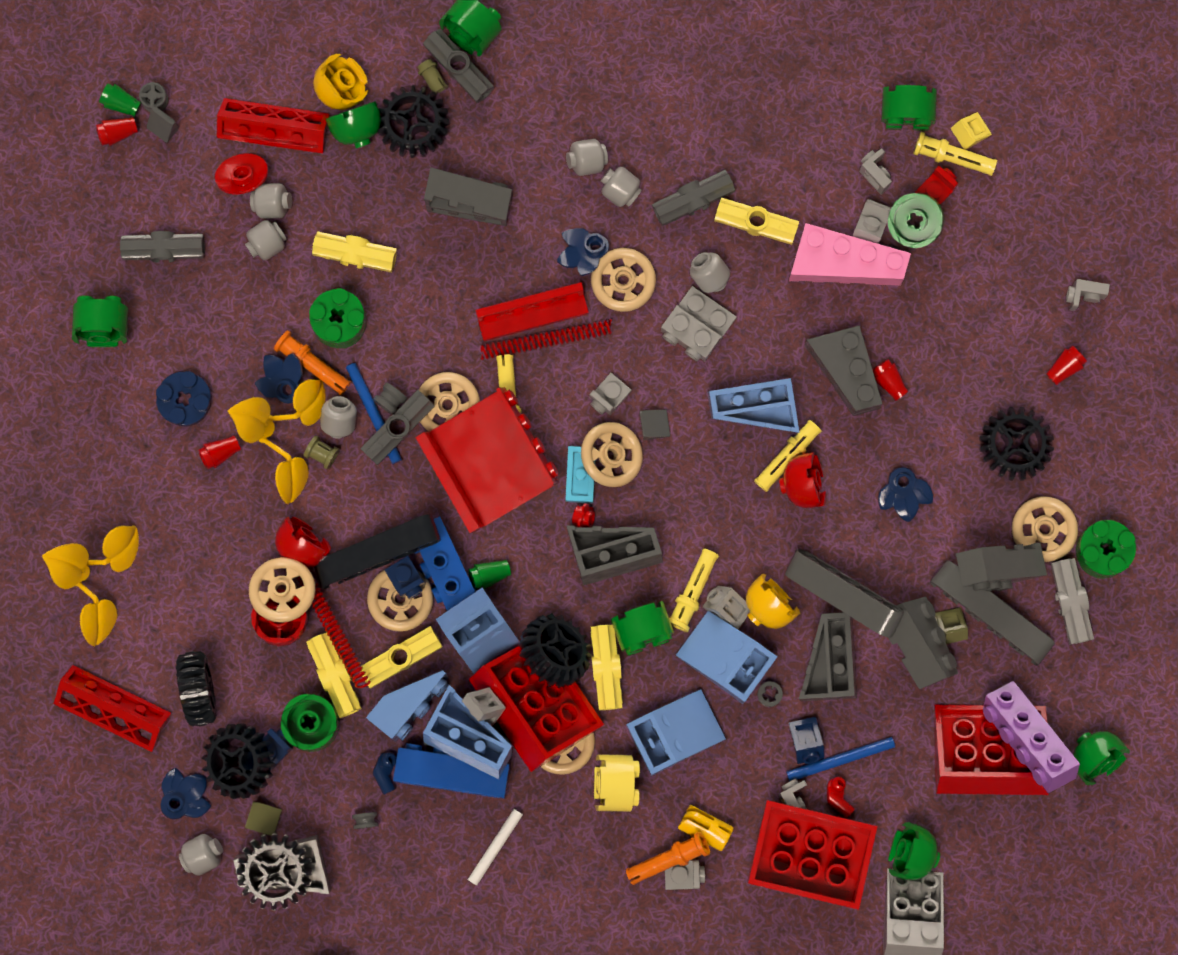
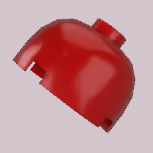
M812 452L794 457L787 463L784 469V477L779 479L782 494H787L789 500L796 506L802 508L825 506L826 491L820 493L823 471L818 456Z
M289 516L286 517L276 532L275 545L281 557L297 560L308 569L316 566L331 551V546L325 538L319 542L318 538L310 531L313 528L306 522L293 516L291 519Z
M283 589L277 590L278 593H283L286 591ZM294 596L286 604L292 609L298 605L300 600ZM269 599L266 606L276 611L279 603ZM254 608L251 613L252 626L259 638L270 645L278 647L291 645L298 641L304 634L308 623L307 611L299 618L289 622L267 620L259 615Z

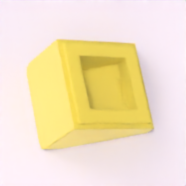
M978 112L959 120L951 127L952 132L964 150L992 135Z

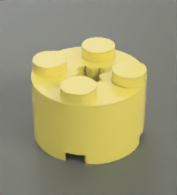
M597 755L596 760H600L601 765L600 767H595L594 799H600V805H595L596 811L631 812L633 806L639 805V789H634L635 778H639L640 773L639 761H633L632 755Z

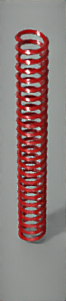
M604 320L603 324L599 321L598 326L594 322L593 328L589 323L587 328L583 324L582 330L578 325L577 332H580L582 340H585L584 330L588 339H590L589 330L592 337H596L593 329H596L597 335L601 337V327L603 335L606 336V331L604 330L606 326L609 335H611L612 332L609 326H611L612 320H609V325L606 320ZM567 327L566 333L564 329H561V335L558 330L555 331V334L551 331L550 336L545 332V338L542 333L539 334V338L535 334L534 340L529 335V342H532L533 348L536 350V340L539 348L542 349L541 339L547 348L548 344L545 339H548L549 345L552 347V337L557 346V336L562 345L564 344L561 338L563 335L566 343H569L568 333L571 342H574L573 333L578 342L580 338L575 327H572L571 331ZM524 336L523 341L519 337L518 343L515 338L513 339V345L516 346L518 353L521 352L520 343L524 352H526L525 343L528 350H532L526 336ZM508 339L507 344L503 340L502 346L500 342H497V349H500L502 356L505 355L504 347L507 354H510L509 346L514 355L516 353L511 340ZM492 342L491 348L492 350L494 349L496 356H499L500 354ZM488 343L486 344V350L484 345H481V352H484L487 360L489 359L488 350L491 358H494V353H492Z
M298 576L297 580L300 581L301 586H304V584H302L303 581L300 579V576ZM316 588L313 599L316 601L312 602V608L315 609V613L318 614L317 617L323 623L322 626L328 632L327 636L330 637V641H333L332 645L335 646V650L338 651L337 654L343 660L342 664L345 665V669H348L347 673L353 679L352 682L355 683V687L363 688L371 683L369 680L366 684L357 686L358 683L366 681L368 676H364L366 672L362 671L363 667H358L361 662H356L358 660V657H354L356 653H350L353 651V648H349L351 644L347 643L348 639H343L346 634H341L343 632L342 629H339L341 625H336L338 620H334L336 616L332 615L333 611H329L331 607L327 606L326 597H322L321 588Z

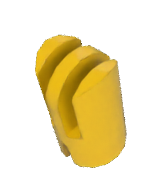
M693 805L688 806L678 826L679 830L694 837L695 833L701 832L708 845L719 851H723L734 830L731 825Z

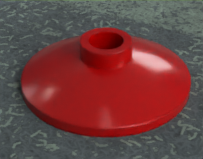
M249 153L238 154L226 159L219 165L215 172V182L218 188L225 193L245 194L257 189L264 183L268 176V166L266 161L258 155Z

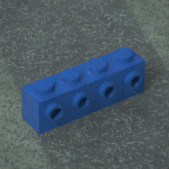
M439 516L434 521L441 541L417 551L415 554L421 553L424 560L420 564L426 579L432 577L436 586L431 589L437 603L443 602L448 611L475 593V590Z
M406 743L405 748L398 747L393 781L505 799L510 765H506L500 779H497L436 748H433V753L422 751V746Z

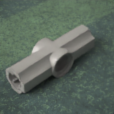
M1075 558L1051 563L1057 590L1055 599L1056 601L1059 600L1061 610L1058 611L1064 619L1069 645L1094 640L1088 616V596L1085 588L1081 586Z

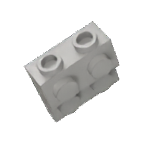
M692 286L662 325L661 332L664 333L662 337L674 346L679 343L686 348L685 353L693 360L698 361L702 359L706 362L737 317Z

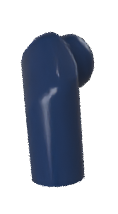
M391 752L381 754L373 769V775L383 795L396 789L390 778V774L396 764V756Z

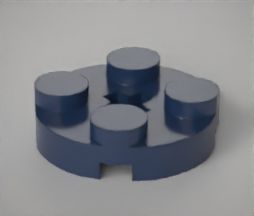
M193 372L174 373L164 379L156 390V404L160 414L168 422L186 427L195 425L206 417L210 408L211 391L206 382ZM182 392L185 395L191 394L187 406H184L183 403L177 404L179 394Z

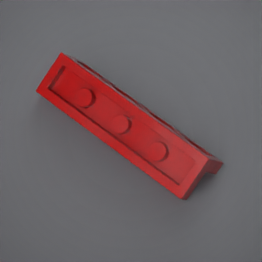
M224 98L217 114V138L323 154L325 133L328 126L326 118H329L330 114ZM228 109H235V110H240V111L232 112V111H227V110H228ZM262 113V114H266V115L260 116V115H255V114ZM284 117H289V118H293V119L287 120V119H282V118H284ZM310 121H316V122H321V124H314V123H309V122H310Z
M582 282L476 310L483 342L589 314Z
M74 665L61 678L53 703L150 752H153L160 733L171 716V712ZM65 691L74 695L77 702L73 703L64 699ZM88 705L97 706L102 714L97 715L93 713ZM113 717L123 719L127 726L122 727L116 724ZM138 729H144L152 733L151 739L148 740L142 737Z

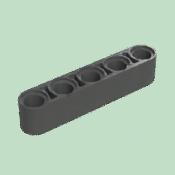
M796 549L785 573L788 578L874 632L888 638L893 637L904 614L901 608L815 555L802 549Z
M946 560L930 581L934 588L938 586L944 591L942 594L956 605L960 603L965 607L964 611L978 622L981 620L987 624L986 628L1000 639L1003 637L1009 641V646L1022 656L1025 654L1031 658V663L1039 666L1055 645V642L992 592L985 591V589L974 591L973 587H962L959 567L951 561Z

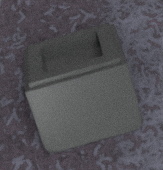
M157 107L151 109L147 129L168 143L177 132L178 125L175 120Z
M667 410L640 411L643 441L670 437Z

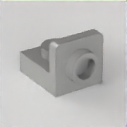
M882 148L876 153L873 150L870 151L861 160L863 164L859 171L880 195L889 189L892 182L888 171L883 166L878 167L876 165L885 154Z
M869 199L866 200L852 237L879 244L891 208Z
M1077 279L1073 287L1069 286L1067 290L1066 302L1070 303L1069 310L1075 311L1078 308L1080 296H1084V301L1098 303L1100 299L1104 300L1108 296L1110 284Z
M610 373L598 388L589 394V398L592 400L590 405L600 414L606 412L611 415L632 390Z
M717 586L710 591L707 601L703 605L705 610L714 612L736 629L740 628L750 612L746 601L732 588Z
M490 688L467 693L462 700L471 715L478 722L484 720L491 726L495 724L506 709Z
M794 779L781 786L783 792L778 796L783 804L807 809L801 797L795 798L793 794L807 786L805 780L798 783Z
M699 860L689 861V864L686 866L678 864L665 870V890L700 889V883H705L704 866H699Z

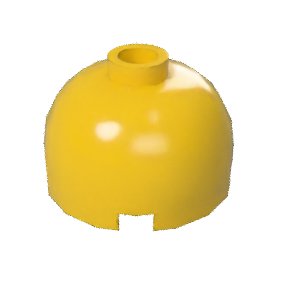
M342 54L331 55L324 60L315 71L313 80L314 91L318 98L326 106L337 110H345L357 105L365 98L368 90L365 91V84L368 81L362 67L350 57L348 59L339 57Z
M761 574L751 584L746 593V605L750 610L747 616L757 626L763 624L771 629L782 628L792 622L800 614L798 607L794 610L788 604V599L791 598L773 579L770 578L768 581H765L766 575Z

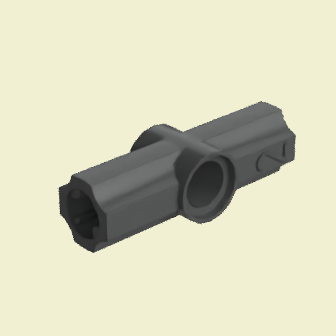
M441 29L432 32L427 37L423 46L445 68L450 78L456 80L476 103L483 101L490 95L494 86L470 61L468 55L461 51ZM455 62L465 63V67L462 70L457 71L452 68Z
M724 170L700 182L695 180L679 188L677 193L653 203L652 207L661 226H664L683 216L695 215L694 212L701 208L703 210L707 209L711 203L720 200L721 197L724 198L734 193L735 188L729 174Z
M155 231L151 235L121 236L120 240L122 260H150L159 263L160 260L174 262L175 259H204V235L175 234L169 231Z
M417 390L360 449L378 466L402 440L408 437L409 433L435 405L423 393ZM397 420L404 422L406 426L405 431L400 435H395L390 431V425Z

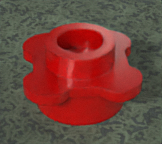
M584 503L583 506L578 505L572 516V525L580 528H591L595 520L593 507H589L588 503Z

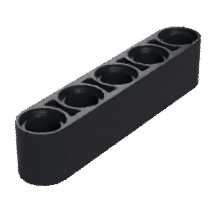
M426 514L327 555L314 566L321 589L330 588V584L336 582L338 584L344 583L440 542L441 538L432 514Z

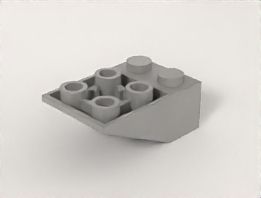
M887 868L883 955H942L944 949L943 873L930 872L922 879L904 880L893 877Z

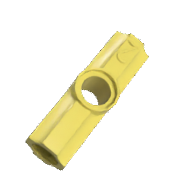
M722 197L714 219L715 222L745 230L752 236L761 235L790 245L793 244L799 221L770 213L763 207H751ZM759 216L763 219L764 224L758 227L750 223V218Z
M317 231L313 242L312 254L313 256L340 261L345 266L352 264L357 265L358 269L368 267L392 273L396 262L397 249L373 244L367 239L358 236L348 235L345 238Z
M613 625L591 627L594 655L592 656L593 677L597 686L599 711L621 709L623 704L620 679H622L620 655L617 654Z
M430 626L404 642L393 645L385 653L362 665V671L366 672L364 676H368L365 682L371 681L368 685L369 688L375 687L402 670L409 669L416 662L441 649L443 646L433 628ZM399 650H405L408 655L407 661L402 665H397L394 662V655Z
M327 633L320 634L307 641L308 649L318 668L316 671L324 690L329 693L339 718L361 710L357 695L350 683L352 681L350 675H348L345 665L342 664L343 660L339 658L335 646L332 645V641H330Z

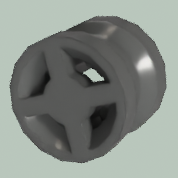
M150 82L140 89L139 99L145 110L151 112L153 107H157L161 111L165 110L169 100L163 86L159 83Z
M387 382L383 385L381 394L373 398V401L391 415H394L398 406L407 400L403 393Z

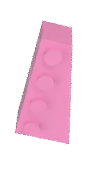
M806 223L789 281L901 286L911 253Z

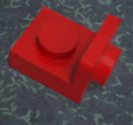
M938 166L915 193L929 195L941 205L956 190L958 186L957 178L949 169H942Z

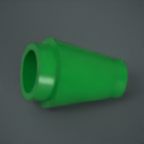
M107 83L99 99V103L103 104L104 108L134 117L141 106L140 101L117 84L113 86Z
M507 560L474 564L473 568L468 569L469 577L475 590L480 588L485 590L511 576Z

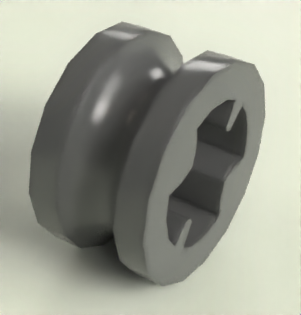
M769 681L760 686L757 696L762 705L773 707L781 701L783 692L777 683ZM770 686L771 690L773 688L777 690L778 694L774 696V702H769V698L764 700L762 695L766 692V687Z
M377 812L352 815V819L356 821L353 829L378 827V823L375 822Z

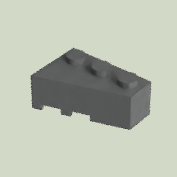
M430 167L424 201L427 212L507 226L513 192L512 189H509L503 183L494 182L491 184L476 178H469Z
M860 325L806 340V349L813 356L853 416L880 409L882 401Z
M567 526L568 536L583 586L663 563L661 548L654 528H602L601 526L580 528Z
M1033 543L1027 546L1017 544L1014 545V549H1006L1005 546L981 547L956 553L962 587H973L974 591L984 589L985 591L1008 590L1013 588L1012 583L1047 575L1041 543Z
M927 597L896 605L904 611V614L893 637L889 638L892 645L897 643L905 655L902 658V662L917 687L922 689L959 674L956 668V659L949 652L945 633L938 626L935 618V609Z
M844 612L822 614L799 700L857 698L853 618Z
M318 835L299 839L295 849L299 851L301 848L306 847L307 852L301 857L302 859L311 857L312 862L304 867L313 869L312 875H304V877L312 881L311 885L301 886L307 892L330 894L331 886ZM270 849L261 852L259 855L263 858L267 857L268 859L275 860L284 851ZM244 853L236 855L233 859L235 870L245 867L237 862L239 857L248 858ZM290 857L285 868L291 875V878L297 881L298 869L295 861ZM281 861L278 864V866L274 865L273 868L272 866L268 867L271 871L266 882H268L271 879V877L275 878L276 874L277 877L281 876L279 874V870L283 861ZM253 862L252 876L255 883L259 886L264 875L258 868V865ZM237 875L238 880L245 877V875ZM275 883L269 886L267 890H289L290 888ZM247 884L240 886V888L248 887Z

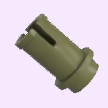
M428 59L417 67L419 69L418 74L423 76L431 91L437 94V92L440 93L447 89L448 85L437 70V63Z

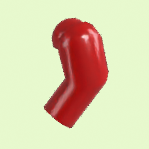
M835 777L827 784V802L847 819L855 808L844 800L845 780L841 777Z

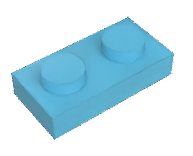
M568 446L565 501L593 503L594 480L588 475L583 466L581 447Z

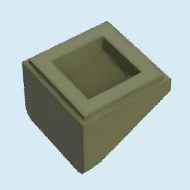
M961 607L935 613L938 626L945 633L946 644L968 639V628Z
M253 801L245 828L272 836L276 831L282 809Z

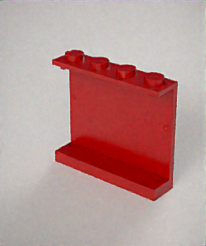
M505 387L497 388V392L435 429L423 432L415 437L469 533L482 529L560 483L557 479V476H559L557 468L553 462H548L543 454L545 448L538 437L534 439L529 430L532 428L529 419L524 413L520 414L516 407V404H518L517 398L510 389L506 390Z

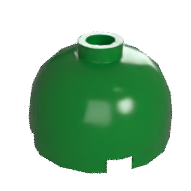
M376 101L326 118V122L332 136L338 142L344 145L354 144L355 148H359L371 143L369 138L376 135L379 131L381 117Z
M1107 731L1095 732L1093 734L1087 732L1077 740L1078 746L1075 748L1073 756L1080 763L1077 774L1088 786L1096 784L1094 778L1107 772L1108 776L1117 770L1127 759L1123 754H1129L1130 750L1115 734Z
M906 822L903 824L906 827L903 832L897 830L894 835L888 861L891 862L894 858L893 869L889 868V873L893 877L904 880H918L924 878L938 865L940 853L938 852L935 837L926 828Z

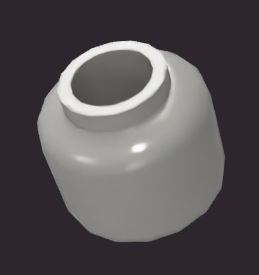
M596 139L572 143L570 152L566 153L568 168H573L578 176L602 172L604 165L608 163L605 145L600 144Z
M618 167L615 171L610 168L601 179V182L604 184L601 189L603 196L618 207H622L625 204L629 207L642 191L639 188L640 180L624 167Z
M262 184L251 192L250 206L259 218H283L287 213V209L292 207V195L290 192H287L283 184Z
M264 220L248 230L246 235L249 242L245 246L253 258L258 255L262 260L266 261L284 249V241L287 238L276 222L271 223L268 220Z
M704 252L692 260L690 276L703 292H718L725 288L730 277V270L717 253Z
M341 396L327 400L321 409V429L333 438H342L354 432L356 426V406L349 399Z
M201 834L182 845L179 860L186 872L200 876L219 866L221 863L220 854L223 853V848L216 838L212 839L206 834Z

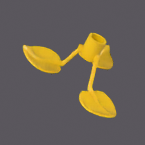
M320 379L305 380L296 388L293 396V406L297 412L294 414L271 416L269 403L260 397L243 400L228 410L243 441L254 443L259 440V442L265 443L286 459V461L278 464L275 481L281 499L288 505L304 489L309 475L308 466L303 458L295 457L292 459L290 454L269 441L267 437L271 436L274 432L275 425L273 421L297 419L300 417L302 424L309 426L320 419L321 409L326 400L325 387Z
M118 526L106 535L102 550L107 558L103 560H88V551L84 546L77 543L58 546L42 555L53 582L59 588L70 589L77 586L93 600V603L86 604L80 613V628L85 640L91 646L99 645L110 634L117 620V609L110 600L103 599L99 602L98 597L83 585L82 581L89 577V565H107L110 563L112 570L115 572L124 571L132 565L139 545L136 526Z

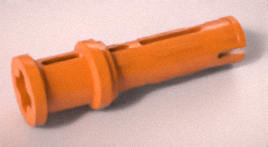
M287 330L275 344L274 351H280L286 356L294 353L305 369L342 396L347 390L346 387L350 386L351 381L311 353L309 345L300 343Z
M697 832L693 838L682 843L679 841L675 842L670 850L626 868V875L629 880L633 878L630 883L635 885L678 864L686 866L692 859L701 855L704 857L710 855L709 845L703 834Z

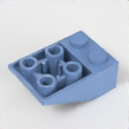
M483 588L436 619L449 641L474 674L483 665L518 647L520 643Z
M707 611L676 654L678 658L742 704L745 703L777 658L776 655L754 639L710 611Z
M440 671L384 695L366 718L393 741L397 742L399 738L404 741L413 730L410 724L416 717L422 719L431 708L428 702L434 695L440 697L449 686L446 682L449 677L444 671Z
M701 689L626 724L650 776L726 740Z

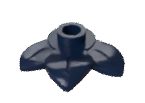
M582 228L566 230L562 232V237L569 247L560 254L557 262L566 268L577 267L580 276L588 275L598 268L600 258L609 251L608 240L601 234H590ZM594 245L600 246L597 250H591Z
M294 353L288 355L285 360L275 355H265L263 366L266 377L255 382L257 389L267 398L277 397L283 403H293L294 392L300 385L299 381L303 375L300 360ZM287 385H289L292 389L291 394H288L286 392Z
M899 467L890 473L888 484L880 490L878 503L881 510L894 507L900 518L910 522L915 517L919 504L933 503V493L927 482L916 479L915 474L910 469ZM902 476L907 478V483L904 486L898 484V480Z
M177 768L170 770L164 777L161 785L164 797L161 800L160 807L164 816L174 820L180 819L184 815L191 818L203 816L211 808L209 802L201 798L206 789V776L193 774L183 778ZM171 801H178L180 806L177 809L171 808L169 805Z

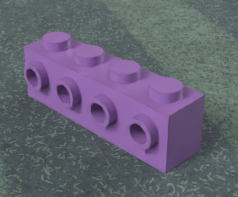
M1014 681L986 695L983 707L985 718L996 726L1002 740L1007 744L1009 743L1015 750L1018 760L1022 764H1026L1038 785H1042L1050 793L1076 779L1080 763Z

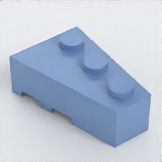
M791 378L707 392L711 419L800 433Z
M449 685L423 732L424 743L500 779L512 756V746L487 721L478 722L462 702L463 699Z

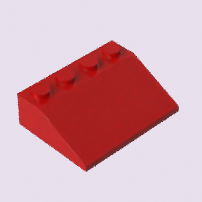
M518 646L483 665L469 681L476 691L490 688L506 707L497 722L530 772H533L601 728L604 723L576 682L560 688L555 684L548 687L546 680L538 682V675H530L531 668L523 666L526 659L519 656L522 649Z
M934 705L936 794L1049 795L1042 785L1040 786L1036 783L1032 772L1026 764H1022L1018 760L1016 752L1011 745L1002 740L996 726L985 718L983 713L984 705ZM1034 706L1047 722L1046 706Z
M767 800L747 883L859 910L877 826Z

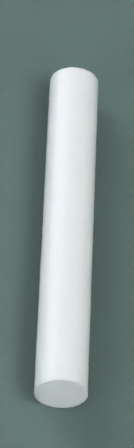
M513 809L469 876L468 880L476 886L478 885L523 814Z

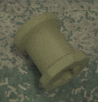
M315 435L308 444L304 457L307 459L309 457L323 464L325 469L329 470L340 449L328 446L320 441V437Z

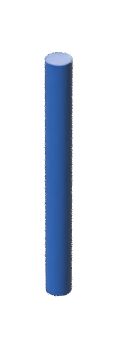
M352 363L346 369L377 432L385 423L356 363ZM395 447L388 454L392 465L402 461Z
M889 737L813 764H807L786 771L789 782L794 779L798 780L895 748L893 738Z

